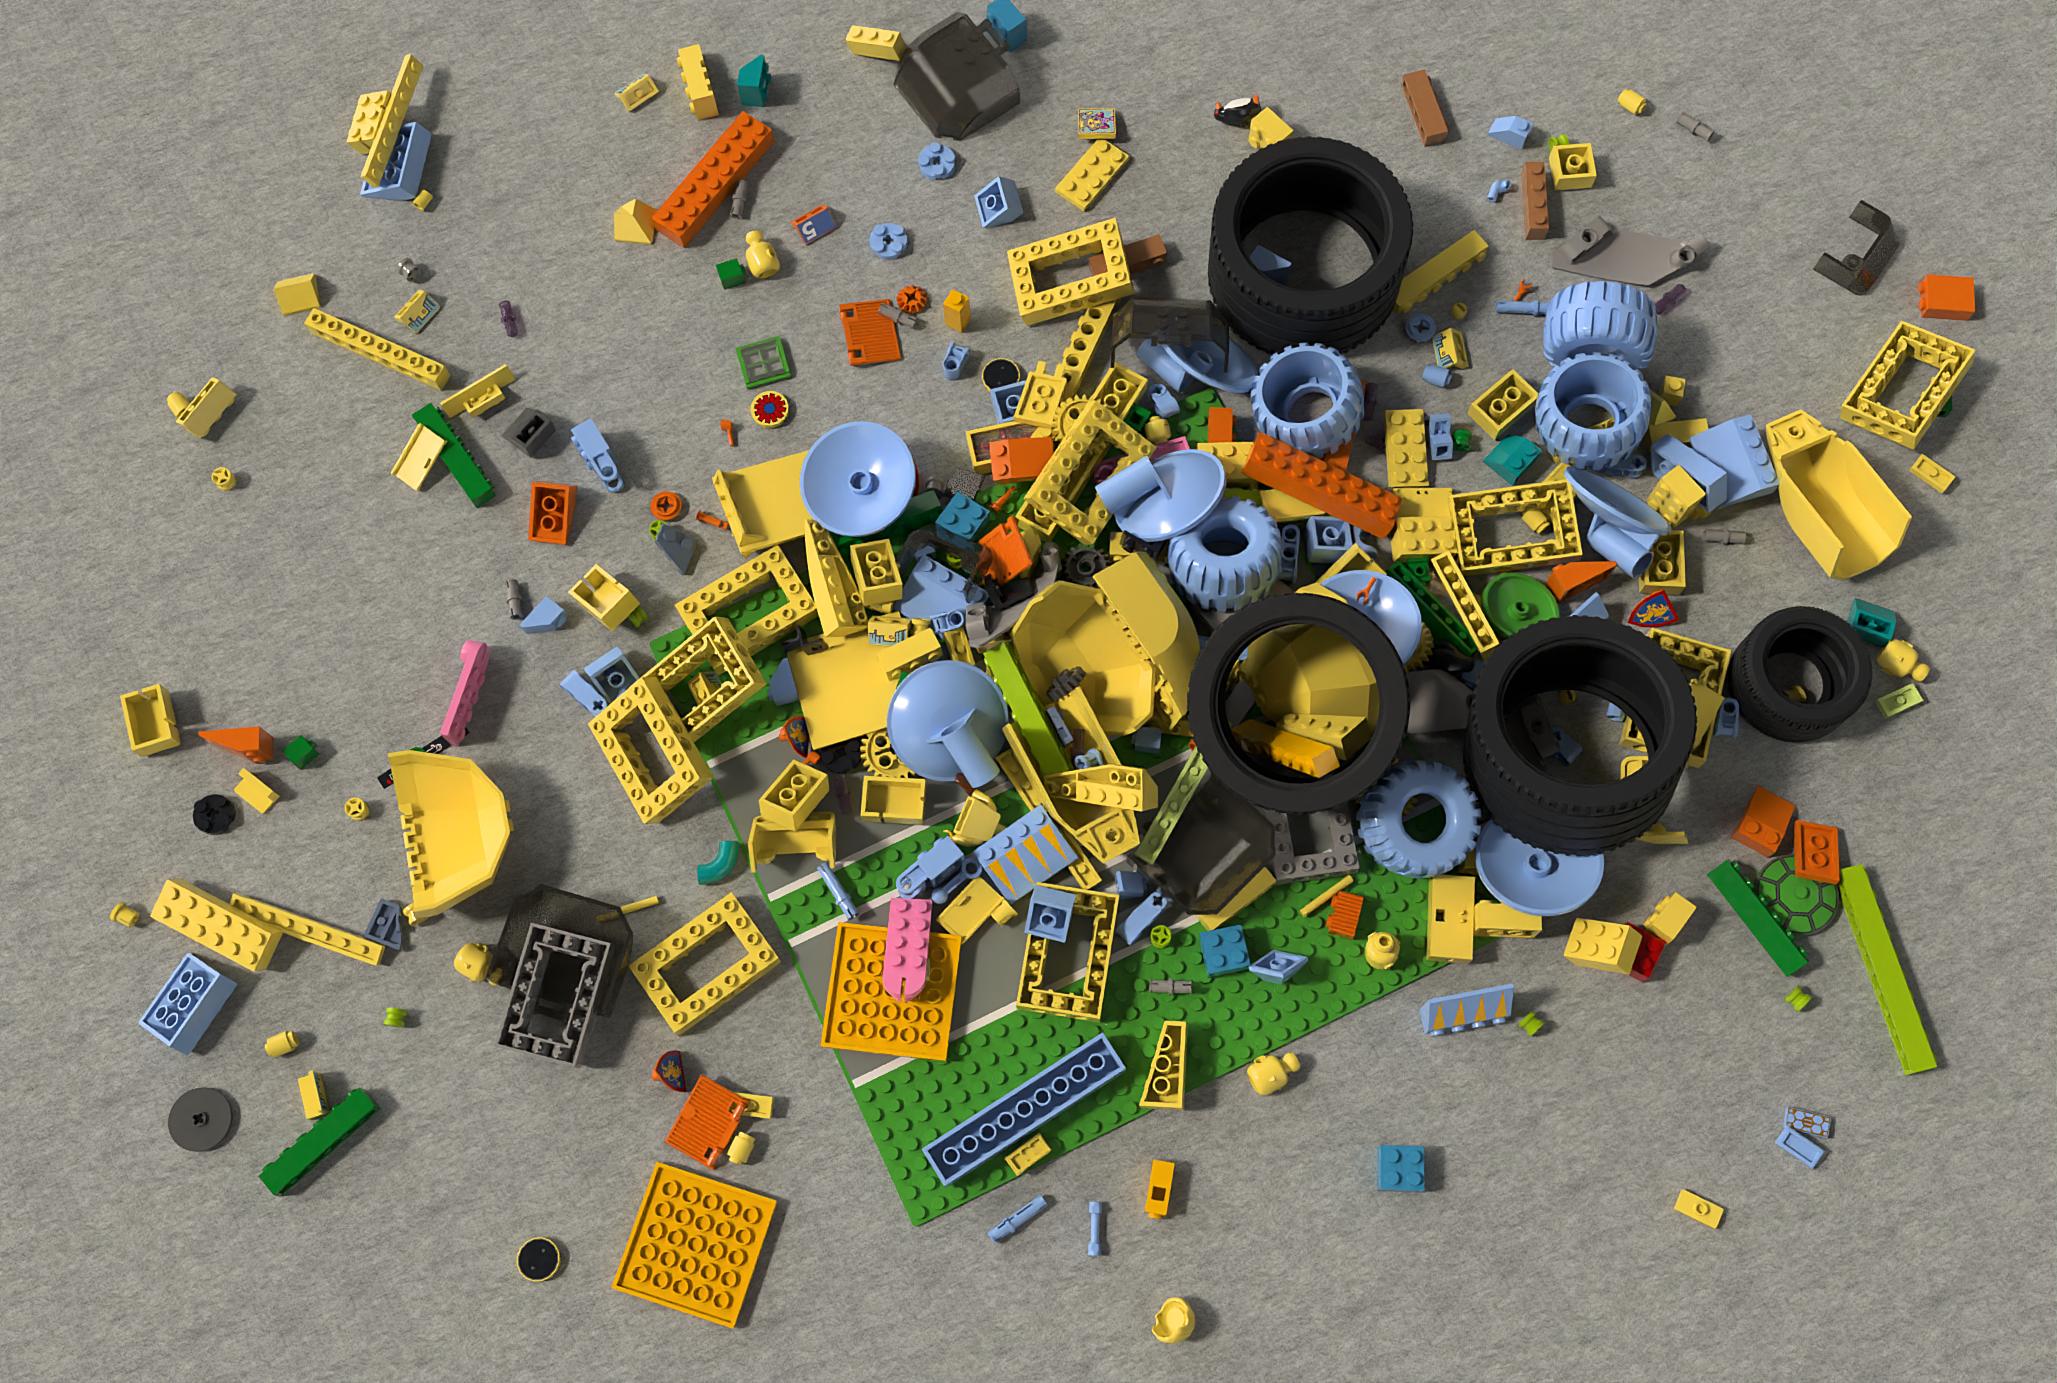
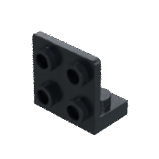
M1124 530L1120 545L1129 553L1147 552L1149 557L1156 561L1167 539L1148 544Z
M991 573L984 576L986 591L996 611L1007 609L1018 600H1026L1033 593L1028 577L1002 588L998 579H993Z

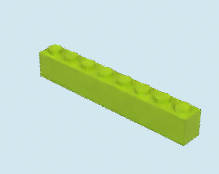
M1002 642L984 652L985 664L992 670L996 685L1003 691V699L1007 705H1010L1013 711L1012 717L1016 723H1019L1022 729V737L1031 746L1030 752L1034 759L1038 760L1041 774L1045 776L1076 770L1011 642Z

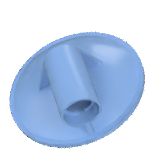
M1167 314L1161 317L1156 325V333L1151 334L1141 344L1136 354L1141 361L1178 393L1185 391L1195 379L1228 392L1246 393L1253 389L1254 378L1258 376L1256 367L1249 356L1233 340L1209 324L1181 314Z
M864 421L840 425L821 436L807 453L800 473L801 497L809 514L828 531L848 537L871 535L890 526L907 508L916 483L914 459L904 441L887 427Z
M1188 449L1168 453L1151 462L1145 456L1095 486V489L1109 513H1114L1116 522L1122 532L1126 530L1145 542H1154L1176 537L1203 521L1222 498L1226 487V473L1219 459L1213 454L1202 450Z
M1568 466L1564 471V476L1570 482L1578 498L1594 513L1586 537V544L1609 561H1616L1617 567L1632 578L1640 576L1653 560L1654 553L1651 551V548L1660 535L1669 534L1672 529L1670 524L1655 509L1617 484L1588 470Z
M1353 570L1339 573L1320 583L1321 586L1344 598L1349 605L1373 620L1391 640L1403 665L1405 666L1409 662L1420 642L1422 621L1420 610L1414 597L1401 583L1385 574L1368 570ZM1375 577L1377 580L1369 592V602L1364 606L1365 597H1360L1357 602V593L1364 590L1371 578Z
M936 661L914 670L897 687L888 707L887 732L896 755L910 770L931 780L955 781L956 774L963 773L972 788L986 784L1000 772L993 759L999 753L1006 738L1002 728L1008 724V709L1000 688L984 671L962 661Z
M1490 819L1484 826L1476 844L1475 862L1483 884L1500 902L1522 913L1536 916H1556L1571 912L1581 907L1595 894L1602 880L1604 872L1603 854L1594 853V855L1590 856L1588 854H1582L1581 856L1571 854V856H1566V854L1544 852L1543 849L1532 848L1531 845H1525L1521 840L1512 838L1511 834L1505 833L1499 825L1496 826L1493 819Z

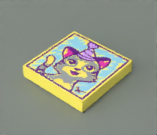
M1115 108L1078 109L1079 139L1116 138Z

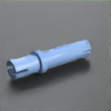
M1497 300L1496 313H1528L1537 316V314H1547L1549 303L1538 302V300L1533 302Z
M823 863L822 868L818 866L817 870L835 897L837 906L841 907L848 920L854 919L853 915L857 917L859 912L850 900V894L845 892L830 868L829 863Z
M1038 1195L1013 1215L1003 1218L999 1225L987 1232L988 1236L996 1244L1004 1236L1014 1233L1018 1226L1047 1207L1046 1202L1041 1195Z

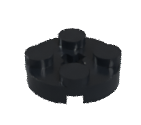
M855 738L821 748L823 763L830 771L837 774H844L852 769L854 770L861 761L860 755H862V751H860V744ZM844 749L847 755H842L841 758H838V754L836 752L838 750Z
M208 795L194 804L193 822L200 831L209 835H219L226 832L236 818L234 804L223 795ZM214 810L216 812H219V814L216 815V819L210 817V814Z

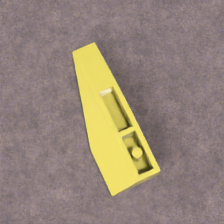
M805 520V543L810 583L825 637H843L868 629V618L859 590L828 530L822 527L819 521Z
M1109 764L1044 776V789L1049 797L1136 811H1146L1158 807V786L1148 772L1142 768Z

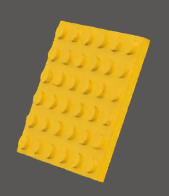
M838 922L820 1047L946 1062L962 936L930 932L928 958H930L929 981H925V986L921 993L915 996L913 1000L905 1003L906 980H903L900 1003L885 990L883 985L888 927Z
M656 1162L611 1288L735 1329L778 1201Z

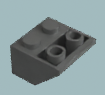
M526 408L501 436L532 458L556 429L552 421L535 409Z

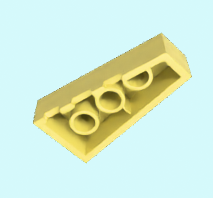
M697 44L678 49L680 57H677L679 68L684 70L681 73L683 83L688 84L685 90L688 99H692V103H689L692 114L696 113L698 120L719 115L700 45Z
M1288 713L1276 724L1278 729L1333 747L1337 758L1346 761L1372 738L1366 717Z
M1164 1021L1157 1050L1139 1103L1141 1108L1184 1111L1188 1025L1186 1022Z

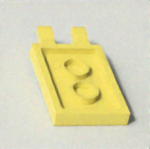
M1038 361L1036 371H1030L1014 414V422L1052 429L1051 424L1055 421L1052 417L1054 414H1057L1055 412L1056 408L1060 406L1067 385L1064 373L1065 366L1057 364L1055 374L1051 376L1046 375V362Z

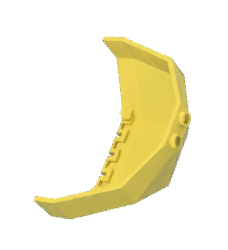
M1059 580L1046 587L1029 602L1010 634L1014 650L1034 689L1037 690V695L1043 706L1054 702L1046 694L1049 687L1053 685L1051 683L1053 678L1057 677L1065 669L1070 671L1072 668L1080 666L1086 673V676L1083 678L1084 680L1079 682L1081 684L1080 688L1105 734L1125 736L1137 731L1153 716L1156 668L1101 589Z
M1318 583L1299 588L1294 592L1319 594L1348 604L1344 598ZM1296 624L1269 631L1248 646L1246 665L1248 686L1252 689L1256 704L1260 707L1262 713L1277 724L1288 713L1366 717L1372 736L1379 715L1377 682L1363 654L1345 637L1322 626Z
M413 750L388 753L399 812L404 814L400 816L403 831L411 830L410 832L403 833L406 850L414 849V851L406 853L409 869L417 868V870L409 872L411 885L413 886V913L415 919L435 916L493 884L511 837L510 832L514 831L512 819H508L506 813L510 812L509 800H504L503 793L471 759Z

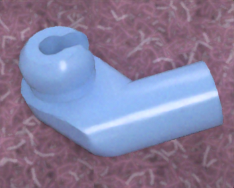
M1506 179L1494 182L1487 200L1495 202L1498 194L1511 189V181Z

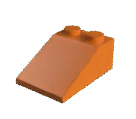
M1021 438L989 442L993 481L999 485L1037 479L1054 454L1053 438Z
M547 481L532 482L528 540L567 544L576 507L577 485Z
M1616 561L1570 562L1566 565L1562 563L1552 569L1553 572L1548 576L1549 579L1545 586L1557 598L1556 602L1559 604L1608 579L1618 564Z
M260 726L198 732V736L212 746L252 761L255 764H264L266 761L273 760L274 737Z
M1758 785L1730 838L1767 858L1776 852L1786 832L1795 805Z

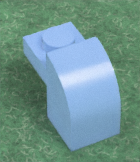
M1449 413L1430 415L1429 427H1427V440L1432 460L1452 459L1453 441L1450 436L1451 416Z

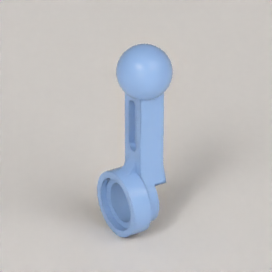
M967 858L962 863L958 875L943 888L939 887L933 890L932 900L937 904H943L946 902L948 894L967 878L973 879L978 877L982 872V865L979 860ZM967 863H973L976 866L974 874L967 873Z

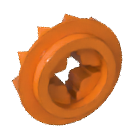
M913 284L909 287L904 286L897 296L899 308L903 309L902 311L906 313H917L927 303L925 291L920 286L916 287ZM913 295H915V301L911 300L910 302H908L909 300L907 296L912 297Z
M663 491L654 496L650 508L652 514L658 520L666 522L670 519L674 520L677 515H680L682 504L678 495L670 491ZM666 501H668V504L671 507H669L665 513L664 508H662V506H665Z

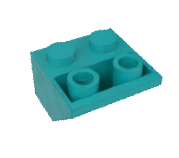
M759 55L739 69L737 88L742 106L764 107L765 100H768L769 91L767 85L771 84V73H768L769 64L766 63L764 55Z
M1854 598L1847 623L1859 633V636L1865 642L1883 648L1892 639L1896 618L1893 610Z

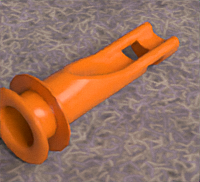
M1013 485L1005 495L1000 497L995 503L992 502L993 506L989 505V508L994 513L999 514L998 511H1002L1001 507L1011 497V492H1015L1017 488Z
M701 509L698 511L695 519L696 521L699 519V523L704 521L724 530H727L729 525L727 522L705 514V511L702 513Z

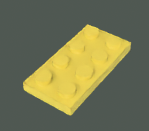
M1097 139L1056 186L1055 192L1085 212L1129 161V155L1105 139Z
M1423 409L1385 410L1383 416L1389 488L1429 486Z

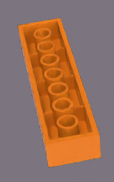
M742 111L652 216L651 220L655 230L685 248L736 188L737 180H742L774 143L772 129Z
M1259 432L1253 442L1241 472L1250 478L1383 540L1394 526L1402 501L1401 497L1262 432Z

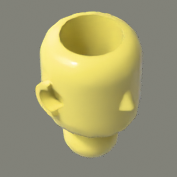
M759 230L749 232L746 235V242L750 245L746 251L749 270L759 279L776 274L779 271L780 262L774 246L768 242H763V234Z
M1891 639L1881 649L1876 658L1877 664L1882 668L1881 670L1890 676L1904 677L1910 674L1915 681L1922 682L1930 671V667L1927 664L1917 662V651L1912 648L1913 645L1904 640Z
M1374 932L1370 934L1365 947L1367 962L1376 969L1390 970V967L1398 959L1400 941L1388 932Z
M467 943L455 957V969L470 979V982H482L488 979L491 985L499 986L506 977V971L502 967L495 966L496 958L488 951V947L484 944Z
M1292 1052L1286 1053L1280 1060L1274 1055L1260 1056L1248 1067L1247 1075L1253 1088L1259 1095H1271L1272 1092L1281 1090L1287 1084V1073L1298 1071L1300 1063Z

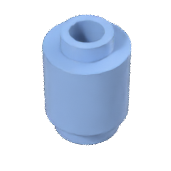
M1433 364L1431 366L1426 365L1422 380L1444 388L1445 385H1449L1452 374H1449L1450 369Z

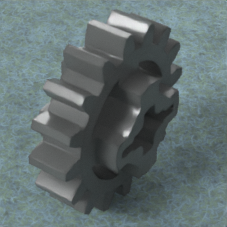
M1080 666L1072 668L1070 671L1068 669L1063 670L1051 681L1053 685L1046 691L1047 696L1051 701L1061 699L1062 696H1066L1075 688L1081 687L1079 682L1084 680L1083 678L1086 676V673Z

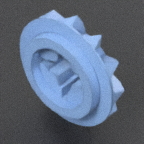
M1414 314L1406 322V334L1409 335L1410 339L1416 340L1417 343L1420 341L1426 342L1434 336L1436 324L1426 314ZM1420 323H1422V329H1425L1421 333L1417 329Z

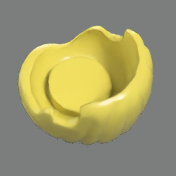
M1181 1297L1169 1298L1163 1304L1160 1312L1155 1315L1156 1325L1152 1326V1332L1158 1340L1164 1343L1174 1344L1186 1340L1192 1334L1196 1321L1195 1314L1189 1303Z

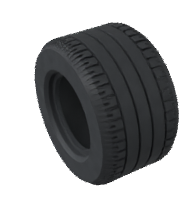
M1810 606L1785 608L1768 615L1738 645L1729 664L1728 686L1731 698L1735 699L1739 704L1740 715L1747 720L1746 722L1749 725H1752L1757 731L1759 730L1760 733L1784 742L1799 743L1813 741L1834 731L1861 707L1870 691L1873 676L1871 656L1859 633L1849 623H1846L1847 621L1839 618L1838 615L1836 616V614H1832V612L1827 610L1824 611L1823 609ZM1780 653H1794L1811 661L1818 669L1823 683L1822 694L1817 704H1803L1785 696L1775 686L1770 677L1768 659Z

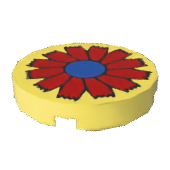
M766 391L754 398L751 404V414L753 420L761 425V427L775 428L782 425L783 421L789 416V406L782 394L775 391Z

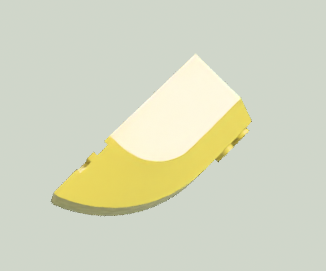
M1800 409L1766 424L1767 443L1772 465L1779 482L1778 491L1781 505L1790 526L1830 578L1844 581L1878 566L1901 546L1912 516L1848 440L1846 442L1837 437L1836 432L1833 430L1828 431L1821 426V422Z
M1134 552L1093 575V578L1156 668L1154 709L1156 711H1154V714L1171 731L1188 711L1187 692H1189L1190 688L1188 684L1191 671L1195 667V660L1200 652L1199 639L1187 609L1167 582L1166 576L1157 568L1154 559L1149 557L1147 552Z
M1080 686L1061 699L1044 707L1045 711L1053 706L1056 710L1059 709L1064 717L1063 722L1070 729L1074 740L1071 745L1065 747V750L1076 770L1078 769L1075 766V758L1079 755L1087 754L1088 750L1092 748L1100 753L1103 765H1121ZM1009 723L1002 728L1028 780L1047 812L1100 862L1104 864L1140 844L1134 810L1049 797L1044 789V776L1040 772V764L1030 752L1031 746L1028 741H1025L1022 737V729L1019 723Z

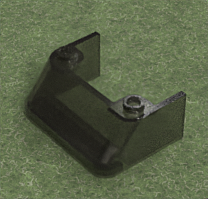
M1860 200L1849 218L1879 235L1863 259L1855 254H1849L1844 257L1842 262L1824 252L1813 268L1814 271L1858 296L1865 295L1900 244L1890 217L1865 201Z
M932 524L912 532L895 560L899 574L904 575L917 550H922L927 545L961 559L963 570L971 574L962 589L966 603L970 604L993 562L992 551L986 546Z

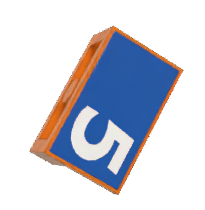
M823 204L791 222L793 228L799 232L805 245L837 228L828 207Z

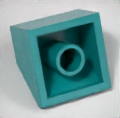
M1508 434L1483 460V463L1513 486L1538 460L1542 450L1527 438Z

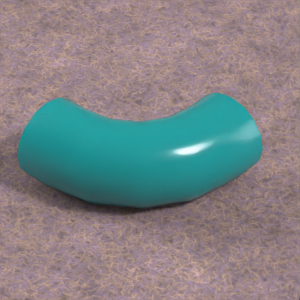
M738 841L719 842V852L715 860L708 864L698 865L697 877L699 885L718 882L731 872L738 858Z

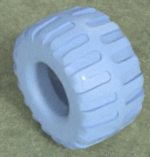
M1588 281L1568 286L1565 290L1556 293L1548 305L1543 325L1545 358L1551 366L1559 367L1561 361L1568 357L1573 360L1580 353H1585V356L1592 355L1593 352H1601L1603 356L1613 354L1618 356L1617 360L1629 361L1632 364L1633 370H1643L1651 361L1658 334L1657 309L1653 300L1646 293L1637 290L1633 286L1624 285L1619 282Z
M1299 343L1300 347H1285V352L1279 355L1276 352L1270 357L1271 361L1268 364L1264 363L1260 367V376H1255L1252 384V409L1255 422L1262 433L1320 459L1324 457V453L1331 451L1333 454L1339 451L1338 446L1342 443L1347 445L1352 439L1351 434L1357 433L1361 426L1360 420L1364 417L1363 387L1358 374L1344 355H1340L1338 350L1332 347L1326 349L1325 345L1315 343L1314 346H1309L1308 343ZM1318 392L1332 399L1333 407L1318 419L1305 423H1293L1289 416L1291 406L1302 395Z
M1593 352L1592 355L1585 356V353H1580L1575 356V359L1571 360L1568 357L1561 361L1559 367L1555 366L1551 369L1548 377L1544 379L1538 394L1535 414L1539 439L1543 446H1548V452L1553 457L1558 455L1561 457L1560 461L1566 465H1569L1570 462L1574 463L1576 468L1585 469V466H1593V470L1602 469V466L1605 464L1608 467H1612L1618 464L1620 459H1627L1631 456L1633 450L1639 447L1650 422L1651 396L1647 382L1643 381V375L1638 369L1633 370L1632 364L1629 361L1617 360L1618 356L1613 354L1603 356L1601 352ZM1585 404H1595L1611 413L1614 425L1607 429H1587L1570 422L1568 415L1576 407Z
M1222 495L1217 506L1203 521L1183 534L1169 539L1167 556L1171 579L1176 584V588L1181 595L1186 594L1189 602L1192 604L1199 603L1201 608L1206 610L1215 608L1217 612H1226V609L1237 611L1245 605L1257 602L1259 598H1265L1270 589L1275 585L1282 560L1281 535L1279 529H1277L1276 521L1272 516H1269L1268 511L1264 507H1256V503L1250 499L1243 501L1240 500V496L1232 495V498H1223ZM1227 540L1243 544L1247 548L1236 555L1219 556L1209 552L1203 544Z
M1407 760L1392 765L1372 788L1361 795L1359 800L1361 809L1357 811L1356 821L1360 820L1361 829L1357 830L1359 837L1363 838L1366 843L1364 848L1367 853L1372 854L1374 861L1380 866L1387 868L1388 871L1409 878L1434 877L1450 871L1454 866L1461 864L1467 858L1466 854L1474 849L1476 842L1473 841L1474 837L1479 835L1481 826H1477V818L1481 817V809H1476L1474 801L1478 800L1474 791L1468 790L1469 782L1464 777L1457 776L1456 770L1443 766L1439 762ZM1417 794H1429L1435 797L1443 805L1446 813V825L1443 833L1436 840L1429 843H1420L1412 839L1406 833L1402 824V811L1405 803Z

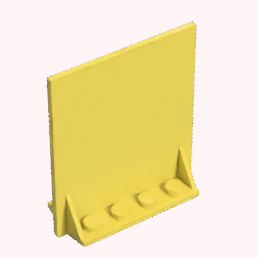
M809 450L732 472L720 471L719 469L716 475L712 477L726 519L732 530V536H734L739 551L745 559L756 550L805 537V520H814L807 511L800 492L801 468Z

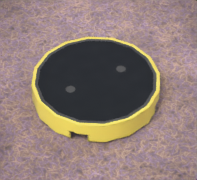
M997 358L990 361L984 367L982 382L990 392V389L1020 382V372L1017 365L1005 358Z
M543 1237L533 1238L525 1242L517 1255V1266L520 1273L526 1279L534 1282L544 1281L553 1277L561 1264L558 1246L552 1240Z

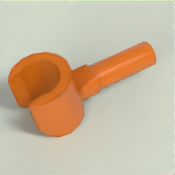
M1523 279L1518 287V294L1513 301H1519L1523 294H1527L1532 286V282L1529 286H1525V279Z
M722 419L721 430L727 431L729 444L734 446L733 424L730 420Z
M1375 577L1371 578L1364 590L1357 593V602L1360 597H1365L1364 606L1369 602V592L1377 580Z
M812 751L807 755L803 764L809 765L811 762L816 766L822 757Z

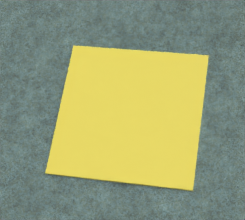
M899 610L891 614L882 615L885 617L901 618ZM868 629L843 637H825L823 633L807 638L808 643L822 638L829 647L809 656L801 648L787 653L813 750L887 728L888 707L899 679L888 680L876 653L890 646L869 645ZM814 645V646L811 647V648H817V647H820L821 645Z

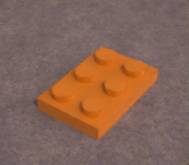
M1801 820L1795 821V877L1837 885L1840 881L1837 827Z

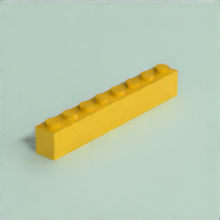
M1252 719L1231 729L1236 741L1244 751L1320 778L1340 766L1334 748L1329 745Z

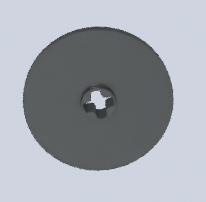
M201 1087L187 1091L176 1100L169 1113L168 1129L172 1139L178 1146L188 1151L202 1152L214 1148L224 1140L231 1128L233 1119L231 1105L222 1093L211 1088ZM198 1116H202L204 1119L203 1123H198Z

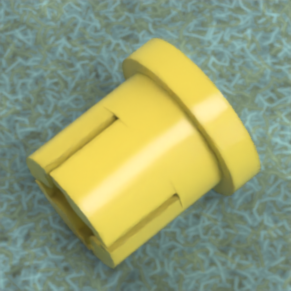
M1005 899L990 914L1001 927L1011 917L1018 915Z
M119 902L112 910L110 920L118 921L131 928L137 922L140 914L126 907L125 903Z

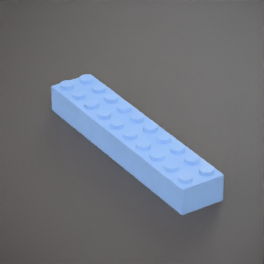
M1102 1032L922 1148V1151L944 1187L947 1188L1123 1074L1126 1068Z

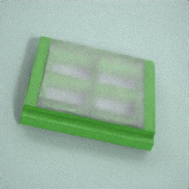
M779 336L735 348L747 389L791 377Z

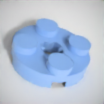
M933 142L930 146L924 148L919 155L918 164L920 171L930 180H936V178L945 179L955 169V155L947 146ZM936 159H939L941 162V164L939 165L938 163L937 165H934L933 163Z
M885 223L874 227V231L870 235L871 250L879 258L893 260L898 258L899 254L905 252L907 236L901 225ZM890 238L891 240H893V243L890 242V244L887 245L884 240Z

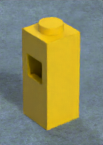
M952 289L943 303L945 325L962 333L971 319L970 301L968 296Z
M1153 1159L1144 1213L1148 1214V1218L1161 1220V1216L1166 1217L1175 1163Z

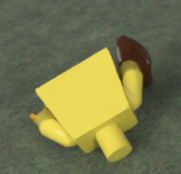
M963 773L956 774L955 782L969 796L954 831L944 830L943 832H948L955 844L966 847L981 845L984 841H989L993 835L1002 832L1006 827L998 823L1001 815L997 813V807L991 797L978 790V787L972 788Z

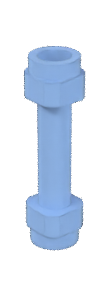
M1089 1202L1091 1243L1088 1244V1256H1101L1099 1226L1102 1202Z

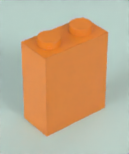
M1927 274L1919 282L1918 292L1920 293L1918 308L1921 310V317L1968 321L1975 313L1974 277Z

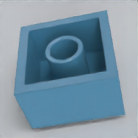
M995 0L987 6V29L991 35H995L1003 48L1006 47L1011 52L1027 41L1026 18L1010 0Z
M957 491L936 520V529L941 534L969 550L991 521L989 510Z
M1241 925L1200 933L1199 941L1208 978L1249 970L1250 961Z
M1380 1145L1377 1147L1378 1191L1414 1193L1425 1191L1424 1147Z

